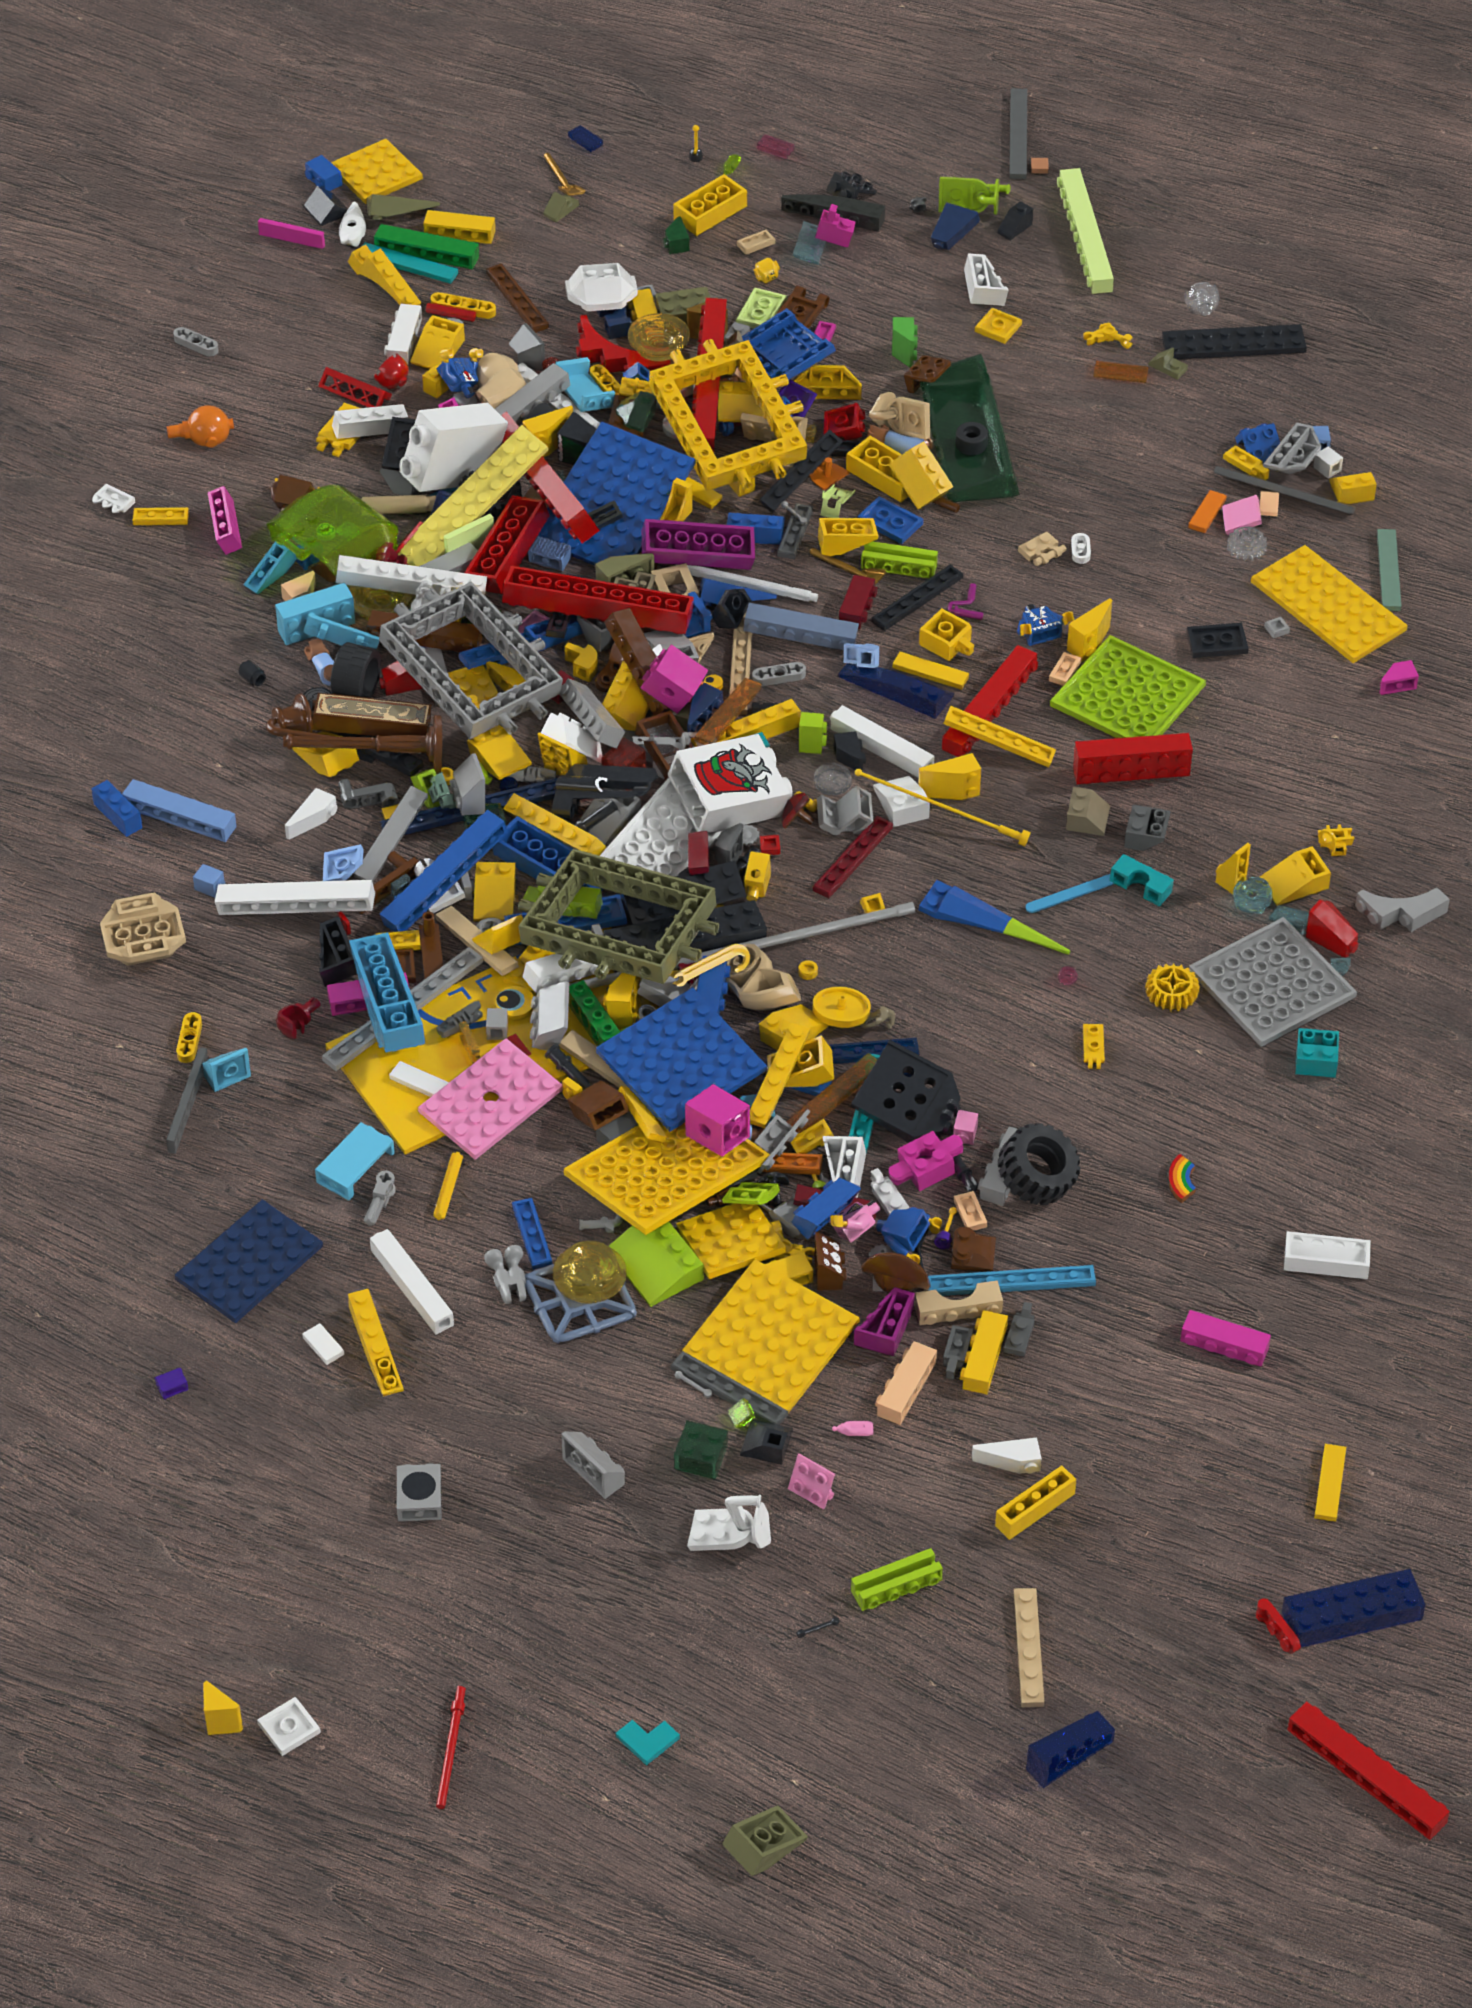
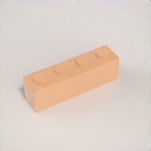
M913 1341L910 1348L905 1349L901 1364L897 1363L893 1378L887 1380L883 1395L880 1394L875 1403L878 1417L901 1425L937 1360V1350Z

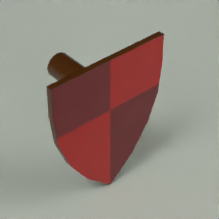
M805 793L796 794L788 800L782 816V824L785 829L796 816L809 825L814 822V818L804 812L803 809L810 800Z

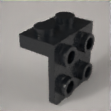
M842 171V173L834 172L826 189L833 196L856 199L859 193L876 194L877 192L871 183L862 179L863 177L860 174H849L845 171Z

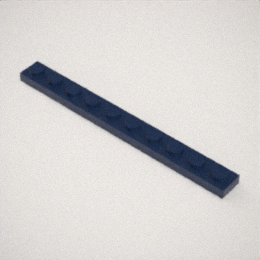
M558 778L485 795V812L487 810L492 813L505 811L503 808L513 793L532 803L554 799ZM441 806L422 810L417 813L404 835L477 818L483 814L462 815L459 808L442 809ZM389 819L380 821L382 830Z

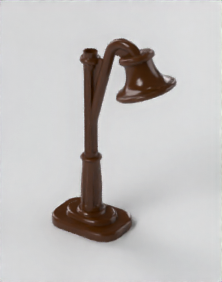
M299 693L294 698L293 704L284 709L279 707L273 708L272 718L266 723V729L270 734L283 737V747H287L288 750H291L293 747L376 749V752L426 754L428 761L433 764L436 774L441 773V715H434L433 726L429 727L426 735L380 736L377 734L376 738L323 735L312 733L313 718L311 708L306 696Z

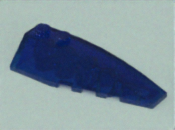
M847 663L838 673L839 678L934 719L938 717L954 697L953 692L925 680L880 667H857V664Z

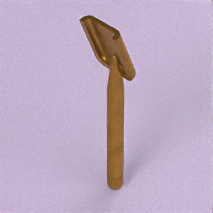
M550 153L544 154L545 160L563 185L558 187L561 192L569 196L585 193L586 190L582 187L569 185Z
M811 548L809 551L811 555L851 574L874 578L875 584L886 574V569L864 568L860 571L832 556L822 555V552L815 548Z

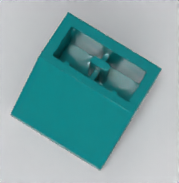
M1299 1028L1295 1074L1336 1078L1339 1031Z

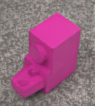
M831 204L829 211L823 210L815 238L848 248L853 235L855 221L841 218L840 214L836 213L838 206Z

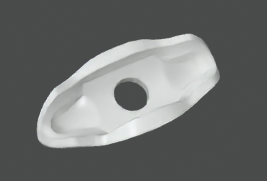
M354 201L342 218L339 236L341 244L357 247L365 235L366 222L359 205ZM349 223H356L353 227L347 226Z

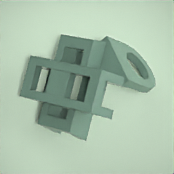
M441 772L431 778L433 785L428 789L432 802L439 801L442 809L455 808L456 802L453 801V794H450L443 773Z

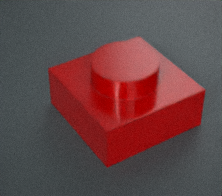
M779 835L760 836L761 853L779 855L781 853Z

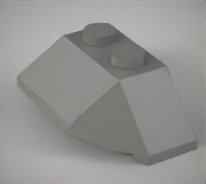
M1296 422L1263 466L1284 474H1293L1305 470L1321 450V444L1314 432L1313 426Z

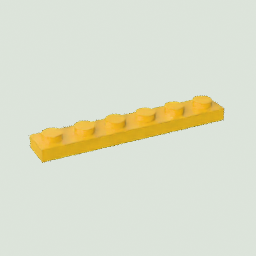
M950 706L943 722L947 726L1048 768L1056 752L1054 748L953 706Z
M790 1023L751 1106L750 1124L766 1128L810 1034V1028Z

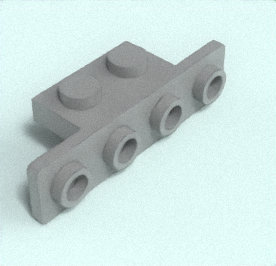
M808 1109L793 1127L777 1114L754 1143L769 1153L770 1156L757 1172L761 1174L764 1169L768 1171L775 1163L774 1156L780 1157L787 1148L784 1145L786 1141L791 1143L798 1134L795 1130L798 1127L802 1129L809 1121L806 1117L810 1113Z

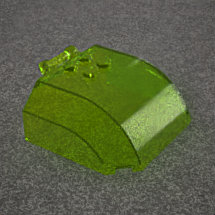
M340 485L323 486L298 497L266 524L272 540L276 541L279 545H284L300 561L313 554L329 568L335 577L337 576L339 555L375 560L377 549L385 542L393 543L392 548L395 551L398 548V527L350 490ZM292 538V539H293L294 541H296L299 545H301L304 549H300L299 547H297L295 544H293V543H292L291 541H289V540ZM347 585L349 590L354 587L353 585Z

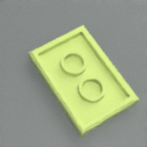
M754 288L739 313L736 322L750 326L752 329L758 327L777 314L786 302L787 296Z
M488 514L444 535L445 554L469 542L479 550L494 526V517Z

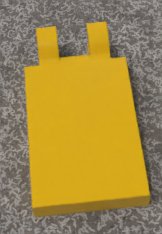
M343 403L338 411L360 408ZM333 415L318 433L316 442H319L316 449L323 452L330 443L335 448L332 455L339 457L344 449L350 450L360 437L337 439L332 428Z

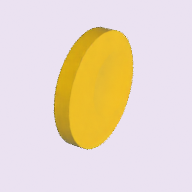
M830 987L821 990L813 998V1014L821 1022L830 1026L840 1028L855 1027L863 1024L870 1016L871 1004L869 999L855 989Z

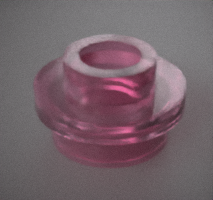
M1065 966L1058 972V980L1062 984L1071 985L1078 979V974L1073 967Z

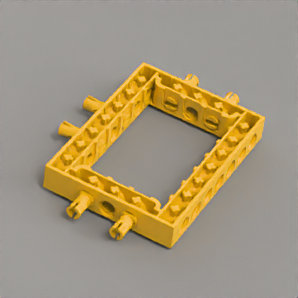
M709 339V342L706 340L703 343V347L707 351L706 354L687 360L684 359L681 351L677 349L676 352L674 350L670 353L674 364L650 371L649 386L687 456L696 460L694 469L706 491L737 481L740 482L743 490H747L745 485H747L748 489L753 486V482L749 477L772 470L776 479H780V476L784 478L787 473L783 466L806 459L807 444L791 417L792 414L803 412V405L800 400L787 405L783 403L776 389L789 385L786 374L770 379L749 340L717 349L714 341ZM737 366L741 372V378L745 379L749 392H752L755 397L756 405L760 406L763 417L767 419L771 426L770 430L775 433L777 440L717 459L680 390L694 384L699 385L703 381L715 380L716 377L725 374H733Z

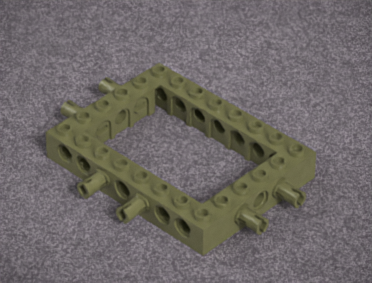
M572 849L554 876L539 873L536 884L546 888L536 902L521 899L518 904V911L527 913L518 926L522 944L563 955L558 961L559 966L563 969H569L575 959L599 965L594 971V975L598 979L601 977V980H604L612 969L664 984L681 958H687L698 962L701 958V949L689 947L699 931L716 935L719 930V923L707 920L717 905L715 888L577 849ZM584 883L680 910L678 915L675 914L674 921L669 928L665 929V934L661 940L657 941L655 945L656 951L646 949L645 946L639 947L629 944L627 941L622 942L611 939L607 935L604 937L594 934L589 930H580L572 925L566 926L557 923Z

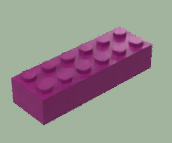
M645 519L641 530L642 554L652 553L654 555V563L677 565L686 563L691 566L751 570L755 560L754 527Z

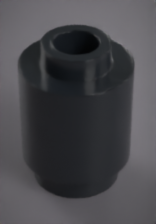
M247 660L240 665L239 675L251 685L260 686L265 682L266 675L264 670L253 661Z

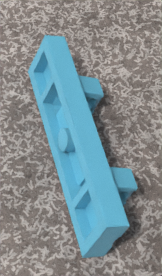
M310 613L303 633L339 645L350 642L377 649L379 644L378 636Z

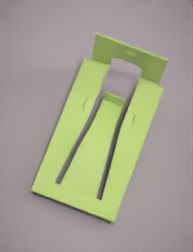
M834 484L825 493L823 491L820 515L828 518H839L841 504H844L855 493V490L849 491L834 487ZM838 497H841L836 502L835 508L827 506L830 498L838 499Z

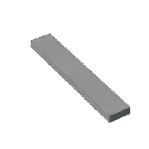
M410 786L366 854L363 864L354 873L355 878L359 880H372V883L387 862L388 855L394 851L428 798L427 793Z

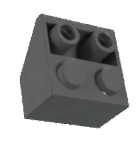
M1133 804L1126 829L1124 848L1145 851L1163 842L1171 811Z

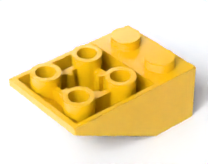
M432 315L423 328L410 363L431 369L433 366L442 363L443 359L440 357L442 350L453 349L455 355L465 341L464 324Z
M540 732L537 734L544 768L556 771V774L561 776L566 775L574 764L588 765L585 755Z
M1312 846L1294 852L1261 875L1259 881L1276 906L1329 889L1331 872Z

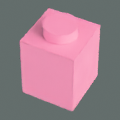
M959 1110L957 1113L953 1135L961 1137L963 1144L973 1145L978 1127V1113Z

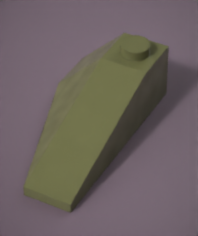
M376 194L367 197L368 216L372 217V220L382 221L383 218L435 208L440 205V202Z

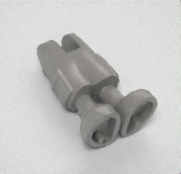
M512 1245L505 1250L504 1257L509 1271L504 1269L503 1256L500 1250L492 1249L487 1251L484 1255L485 1263L496 1272L493 1279L504 1303H512L510 1291L516 1290L519 1302L525 1301L526 1278L522 1268L518 1267V1263L523 1257L521 1246Z

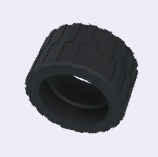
M350 642L343 644L333 663L330 679L331 693L371 698L376 690L381 671L379 651Z

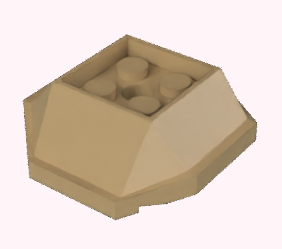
M156 893L115 900L111 909L100 923L107 957L116 959L127 966L169 958L186 942L178 908L170 902L161 899Z

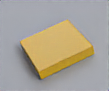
M991 308L975 326L974 332L1005 344L1022 325V319Z

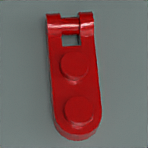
M1260 1599L1257 1604V1620L1265 1622L1271 1635H1275L1285 1652L1293 1654L1299 1651L1301 1645L1294 1631L1268 1599Z

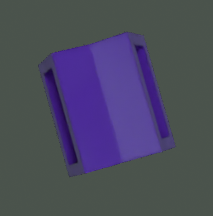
M181 1367L154 1377L163 1399L188 1390V1383Z

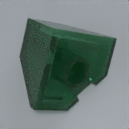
M640 391L622 400L616 409V414L618 417L621 416L623 418V423L626 427L644 432L655 414L657 399L651 393Z

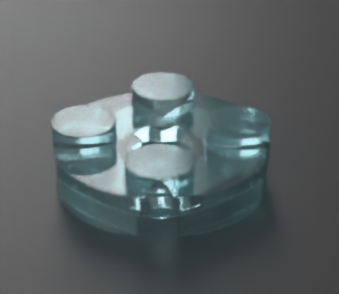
M1249 877L1248 880L1244 882L1241 880L1236 884L1233 890V898L1237 909L1246 913L1262 914L1271 904L1273 893L1265 879ZM1255 892L1256 897H1250L1249 894L1252 895Z

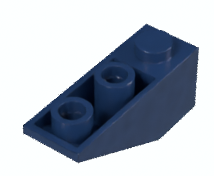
M705 682L697 689L692 698L688 719V732H699L701 727L711 720L717 710L719 711L723 707V691Z

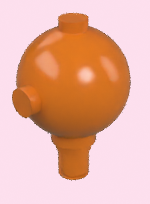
M205 405L195 409L189 416L188 421H182L179 425L166 427L168 439L181 437L191 439L197 445L213 448L227 439L230 429H234L233 418L228 419L227 415L218 407Z

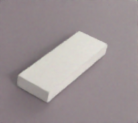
M399 1061L389 1074L391 1080L429 1097H432L449 1083L402 1061Z

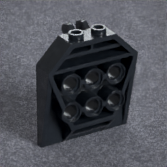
M889 1040L850 1106L905 1142L910 1143L931 1131H934L939 1139L943 1133L947 1134L952 1125L950 1121H952L953 1117L956 1118L958 1111L961 1110L959 1105L961 1098L952 1072ZM903 1073H909L912 1076L906 1077ZM925 1085H932L933 1088H927ZM894 1089H900L902 1092L897 1093ZM920 1100L924 1104H917L915 1101ZM884 1105H891L893 1108L887 1109ZM911 1116L914 1120H908L906 1117Z

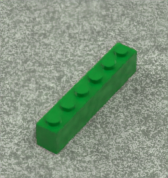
M380 224L374 236V245L432 262L473 270L479 258V243Z

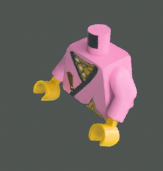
M874 1200L866 1205L855 1202L838 1215H831L830 1223L839 1237L851 1243L876 1223L872 1215L877 1213L880 1208Z

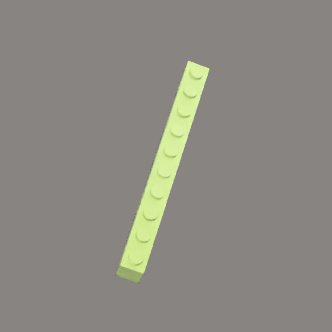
M1080 168L1060 170V176L1057 177V187L1060 188L1061 199L1064 198L1063 206L1064 209H1067V220H1070V230L1073 231L1074 242H1077L1076 247L1077 253H1080V263L1084 265L1083 273L1084 276H1087V286L1091 288L1092 294L1113 292L1114 278Z

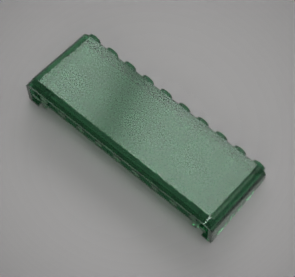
M982 353L951 363V366L933 383L919 381L922 391H925L922 393L923 399L930 404V426L934 427L931 429L933 438L936 439L934 441L936 451H939L937 453L938 461L942 463L940 467L953 485V488L946 493L948 500L966 502L1009 498L1020 495L992 382ZM977 422L986 427L988 431V445L984 452L978 455H966L956 448V430L961 424Z

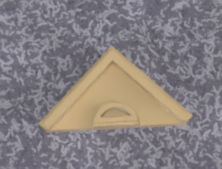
M714 632L689 638L699 656L698 663L712 643Z

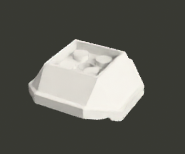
M619 263L581 265L569 280H565L568 300L580 305L586 311L622 309L627 305V302L638 295L635 276H631Z

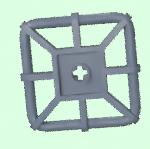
M605 1250L592 1251L568 1260L564 1258L559 1263L525 1274V1288L535 1306L534 1311L536 1315H539L548 1335L555 1343L559 1344L560 1342L569 1341L590 1333H600L602 1329L634 1319L637 1314L635 1305L625 1287L626 1282L623 1277H620L611 1257ZM594 1260L588 1272L574 1276L570 1267ZM601 1262H604L612 1279L598 1284L594 1275ZM561 1270L567 1276L566 1279L557 1282L542 1278ZM534 1285L554 1291L557 1298L541 1302ZM613 1288L618 1289L625 1305L606 1299L603 1292ZM580 1292L581 1295L585 1294L583 1297H576V1293ZM562 1306L565 1315L557 1330H555L546 1311ZM607 1308L622 1314L597 1322L592 1311ZM583 1314L586 1315L590 1325L564 1333L571 1318Z

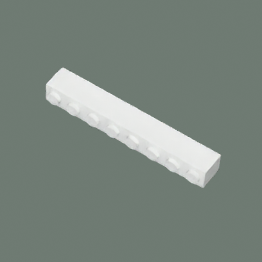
M339 555L336 583L416 595V589L419 588L424 578L433 581L431 588L438 595L442 588L441 585L451 586V591L469 582H472L485 595L487 576Z
M372 880L218 884L215 905L219 915L372 911L375 890Z

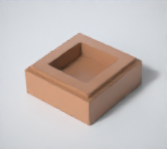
M1031 158V173L1048 174V158Z

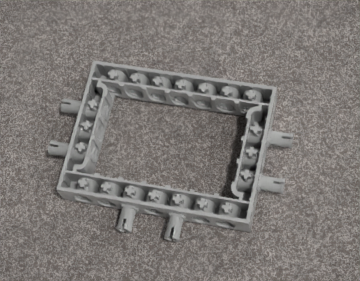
M472 582L443 596H439L433 588H430L424 594V597L429 601L428 603L412 611H409L404 603L397 604L394 612L399 617L381 625L379 641L469 739L499 724L509 735L514 734L518 726L511 718L529 709L539 720L545 718L548 711L541 703L559 695L561 692L563 678L538 653V651L545 649L544 641L538 638L529 643L515 628L522 625L521 616L514 614L506 619ZM464 616L472 622L526 680L519 685H514L503 693H498L497 696L487 701H482L479 709L474 705L472 699L461 691L460 686L456 685L448 677L449 674L437 665V661L433 660L426 653V649L422 648L415 641Z

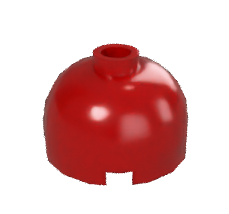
M396 353V357L390 356L379 367L381 371L379 375L376 373L374 375V380L387 389H394L406 384L409 367L406 361Z

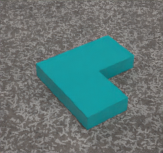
M631 1720L616 1732V1738L647 1766L680 1739V1734L665 1720L648 1734L634 1720Z

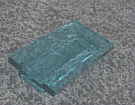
M803 221L792 256L819 265L826 241L815 238L817 225Z

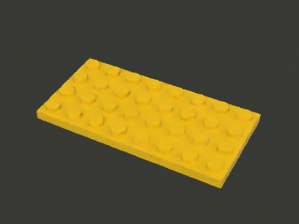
M1306 545L1251 577L1252 584L1352 663L1357 662L1407 631L1408 625Z

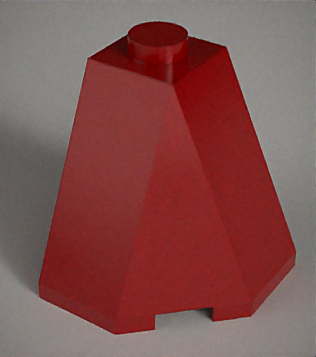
M398 661L381 670L382 678H379L380 688L385 690L386 696L423 689Z
M1320 899L1309 911L1306 938L1345 959L1350 953H1354L1359 945L1357 943L1358 933L1332 902Z

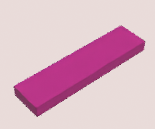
M264 218L258 220L259 235L321 249L325 246L324 232Z

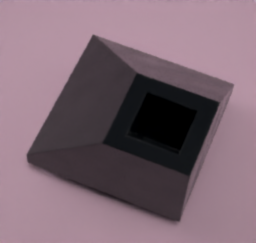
M751 1419L740 1456L782 1465L793 1428Z

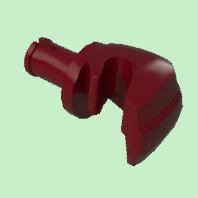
M385 542L376 551L375 560L409 565L407 564V556L404 554L398 556L392 548L393 543Z
M311 997L303 1005L295 1003L294 1005L285 1006L278 1011L276 1018L277 1028L284 1036L290 1039L297 1038L296 1029H299L304 1034L305 1025L311 1021L310 1014L321 1007L320 1001L315 997Z

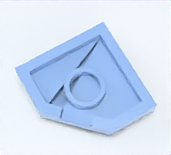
M361 844L325 852L323 881H346L363 864V848Z

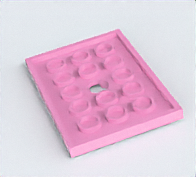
M505 1038L418 1107V1112L476 1160L563 1090V1085ZM487 1092H494L499 1098L496 1102H486L483 1099V1095Z

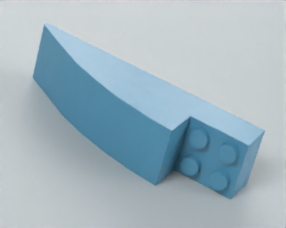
M389 933L349 940L363 997L379 1048L384 1047L385 1052H391L425 1044L423 1023Z

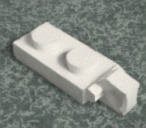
M878 1168L870 1171L872 1192L888 1216L893 1210L909 1208L888 1176L883 1177Z

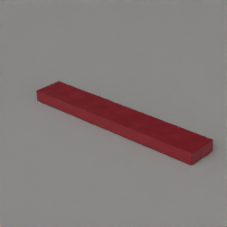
M877 815L873 819V823L861 832L813 885V891L829 899L893 829V823Z

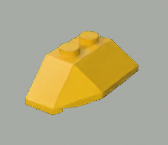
M814 365L805 372L800 373L793 380L817 394L815 399L861 400L862 384L844 365Z

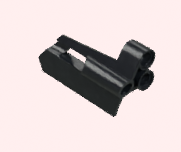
M574 764L566 775L559 776L556 781L552 814L562 819L572 820L574 815L578 813L580 800L614 799L643 796L650 790L651 782L658 778L656 769ZM601 788L629 789L632 791L602 790Z

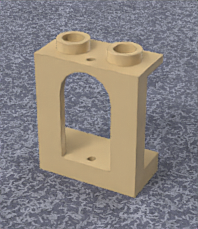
M686 563L651 571V574L656 575L654 589H657V591L671 593L667 586L684 582L687 591L682 595L688 596V593L695 591L699 597V591Z

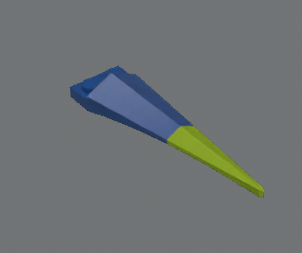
M939 880L935 881L919 905V911L935 919L1003 933L1067 955L1070 954L1069 949L964 890L956 886L951 887Z

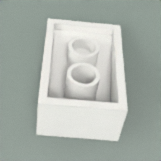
M910 776L886 781L927 797L923 788ZM881 783L873 785L889 821L893 823V827L929 818V802Z

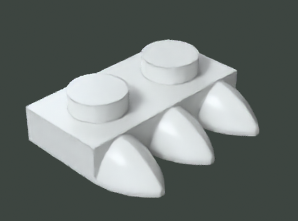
M105 484L94 494L92 501L94 504L102 502L103 508L112 507L113 513H125L135 504V497Z

